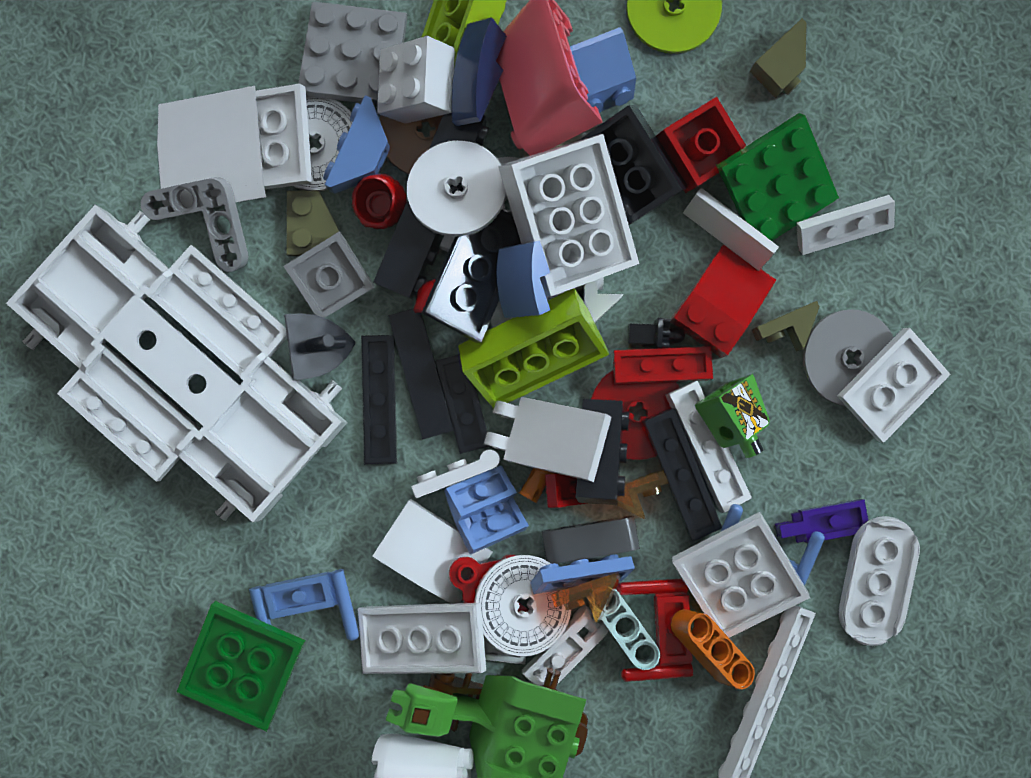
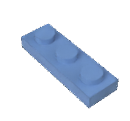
M609 555L595 562H589L588 559H580L568 566L562 567L553 563L541 567L530 583L533 594L623 581L635 567L631 556L619 558L618 555Z

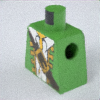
M753 374L724 384L695 404L696 410L719 446L726 448L739 444L745 458L758 455L764 450L756 434L766 428L770 420Z

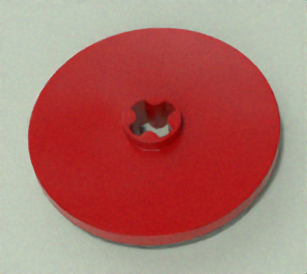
M612 370L597 384L591 399L623 401L624 411H629L630 407H635L637 402L642 403L641 407L643 410H646V416H640L638 421L633 419L634 414L629 412V430L622 431V443L628 445L627 459L643 460L656 457V454L642 420L671 408L665 395L680 387L676 382L614 384Z

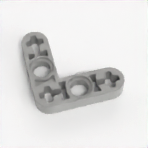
M209 178L157 189L145 193L142 197L141 209L144 215L152 220L203 211L217 265L226 272H233L247 264L248 251L233 191L225 179ZM214 188L220 189L221 195L212 197L210 190ZM183 190H187L192 194L193 203L189 208L185 207L180 201V194ZM170 200V206L160 207L159 209H154L153 202ZM225 205L226 210L214 212V207ZM220 216L226 217L230 222V230L227 234L222 233L217 227V220ZM233 237L234 242L222 244V240ZM230 252L236 253L237 259L227 260L226 254Z

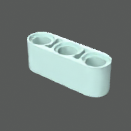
M612 584L595 585L590 592V602L598 616L637 668L642 670L654 668L659 662L660 651L653 639ZM605 590L612 592L613 601L610 605L600 606L596 603L597 595ZM626 617L632 620V628L626 633L618 632L616 630L618 620ZM641 645L651 646V654L646 659L635 657L636 649Z

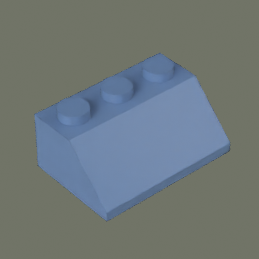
M621 27L570 46L580 80L588 88L587 102L592 107L596 106L599 113L614 106L624 105L629 100L634 99L636 75Z

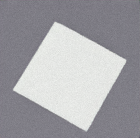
M255 86L158 105L157 147L161 189L209 178H223L230 184L235 202L266 197L261 163ZM214 188L210 190V194L212 197H217L221 195V191ZM183 190L180 194V201L187 208L191 207L193 197L189 191ZM169 199L162 200L164 206L171 205Z

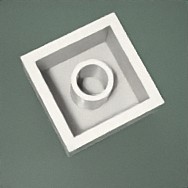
M424 36L381 49L377 114L406 124L452 113L455 48L429 36Z

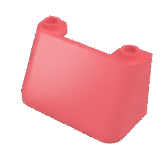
M529 0L503 31L507 37L496 62L503 69L499 80L514 129L511 131L512 140L519 150L523 148L531 156L550 150L603 122L596 106L592 107L587 102L588 88L580 80L567 39L570 33L573 32L569 18L555 0Z

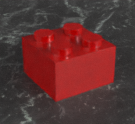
M718 97L705 103L656 135L687 184L688 188L684 190L685 193L718 174L719 171L716 165L746 147Z

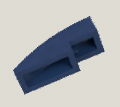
M492 17L467 24L455 61L452 83V122L455 126L481 121L503 72L496 59L507 36Z

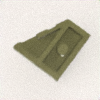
M287 191L286 255L300 256L339 232L319 191Z

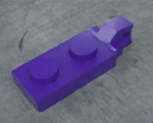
M865 499L798 510V512L791 513L792 521L775 523L777 537L795 536L797 543H808L812 533L815 531L821 532L825 536L824 540L855 535L859 528L869 521Z

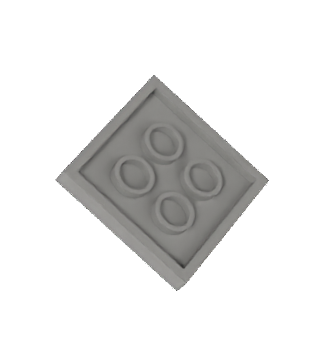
M312 1L298 84L306 87V96L362 103L366 95L372 99L374 105H378L380 50L404 43L407 13Z

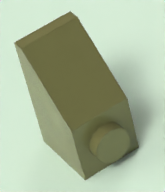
M803 18L754 63L750 70L755 78L775 98L783 91L789 95L802 82L799 76L806 68L807 26Z

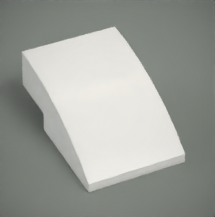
M410 499L378 546L373 557L451 604L461 602L462 592L461 589L453 586L449 579L451 564L460 557L473 558L479 564L485 563L493 552L485 548L470 555L458 528ZM466 567L461 571V577L464 580L470 578L471 570Z

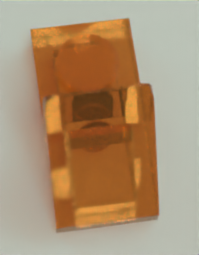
M659 470L625 482V496H618L617 506L646 519L637 494L642 493L643 497H648L661 492L660 486L668 483L664 471Z
M619 572L553 593L551 597L554 606L564 605L566 611L585 605L583 598L587 597L594 620L598 623L601 621L621 578Z

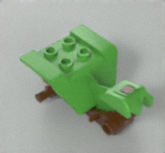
M553 668L547 669L544 684L541 686L519 680L514 676L486 675L484 683L480 684L471 681L472 673H466L464 679L456 677L455 673L431 674L428 686L424 685L422 687L410 683L405 691L394 690L391 702L400 704L402 710L389 709L386 721L398 725L406 733L435 737L448 734L450 727L451 731L455 732L459 720L472 721L469 738L478 778H563L569 757L575 758V756L582 753L588 734V717L583 712L586 699L556 690L561 672L555 669L551 681Z

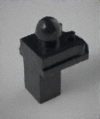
M657 318L654 324L630 323L628 325V344L653 345V349L669 348V341L673 343L682 342L685 339V332L677 327L669 329L671 319Z

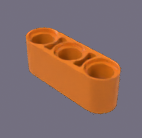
M686 609L675 613L671 622L674 635L716 681L736 689H746L752 684L755 676L753 665L711 617L704 613ZM694 621V628L691 632V624Z

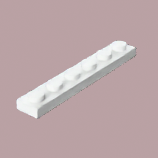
M797 605L783 612L780 618L779 630L775 640L769 645L768 657L763 669L756 677L755 689L750 701L747 702L743 709V719L738 731L731 739V748L726 761L718 771V778H750L816 613Z

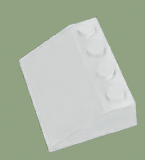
M603 134L498 166L521 244L540 240L550 270V274L540 277L546 296L552 297L639 264Z

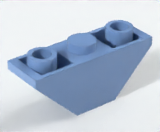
M366 95L361 104H355L350 116V121L353 123L348 133H342L337 144L339 154L335 163L330 162L324 173L325 186L334 194L356 186L365 176L379 174L390 151L389 143L372 99Z

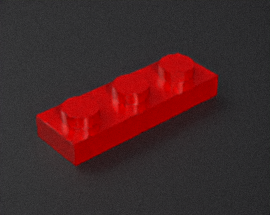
M711 346L614 350L612 352L614 384L708 381L713 379Z

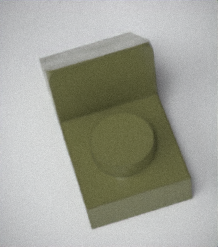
M818 301L752 329L756 341L765 338L767 343L786 336L784 333V329H786L796 352L803 350L820 307Z

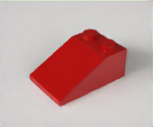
M723 244L676 310L670 323L682 329L687 335L703 346H711V351L720 358L728 356L749 326L776 279L762 269L758 271Z

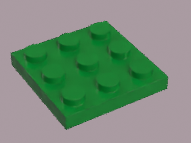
M801 113L796 114L716 165L739 216L771 241L795 227L797 222L806 220L839 199L808 120Z
M215 601L210 606L177 693L267 732L306 640Z

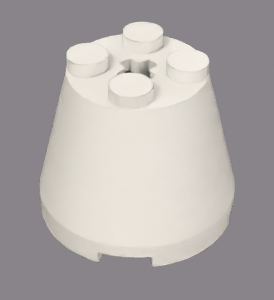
M396 733L382 734L378 738L371 762L373 765H377L374 778H471L474 757L471 748L464 749Z

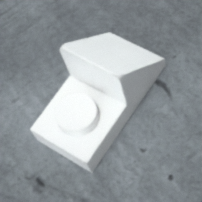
M604 277L583 285L582 300L595 323L623 296V294H597L598 290H603Z

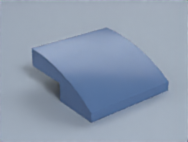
M540 240L499 249L497 286L504 318L541 315L550 311L540 277L550 274V270Z
M502 465L445 489V495L453 519L470 555L525 531L529 526L513 498L517 492Z

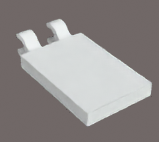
M521 397L519 406L496 401L493 413L502 415L501 417L514 420L510 437L487 432L484 444L492 446L494 449L505 451L503 460L594 482L611 416Z

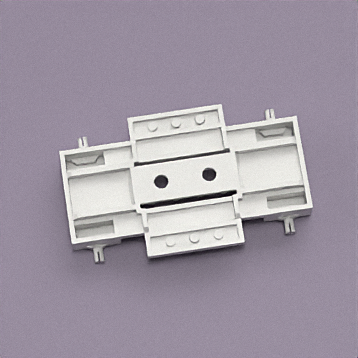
M94 205L6 303L34 328L22 342L34 350L42 339L46 338L79 368L57 394L156 482L161 481L181 458L227 499L215 511L222 520L226 521L236 508L252 522L262 520L282 498L283 495L281 493L321 447H327L347 424L330 404L331 400L342 390V387L331 380L328 386L319 394L311 391L300 380H293L289 373L270 358L287 339L286 327L194 246L190 245L177 261L168 268L155 256L156 253L143 243L140 235H138L140 230L151 220L139 210L137 215L127 225L119 222L106 210ZM147 296L153 299L238 374L243 382L240 385L235 382L230 375L226 374L205 353L201 352L180 331L175 329L155 309L150 307L144 299ZM146 331H152L157 339L155 346L149 350L143 349L139 344V337ZM108 341L203 427L200 428L105 343ZM199 374L205 378L206 388L203 392L194 394L189 389L188 383L192 376Z

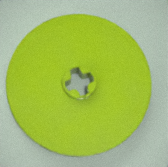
M627 0V17L636 36L650 48L668 54L685 53L704 44L715 31L722 12V0H679V7L681 9L677 8L674 12L669 10L670 4L668 3H672L674 0Z

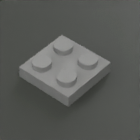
M340 231L283 266L314 314L323 318L375 287Z

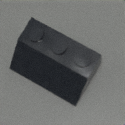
M637 105L626 106L580 139L584 140L600 134L604 135L628 225L657 209L688 188Z

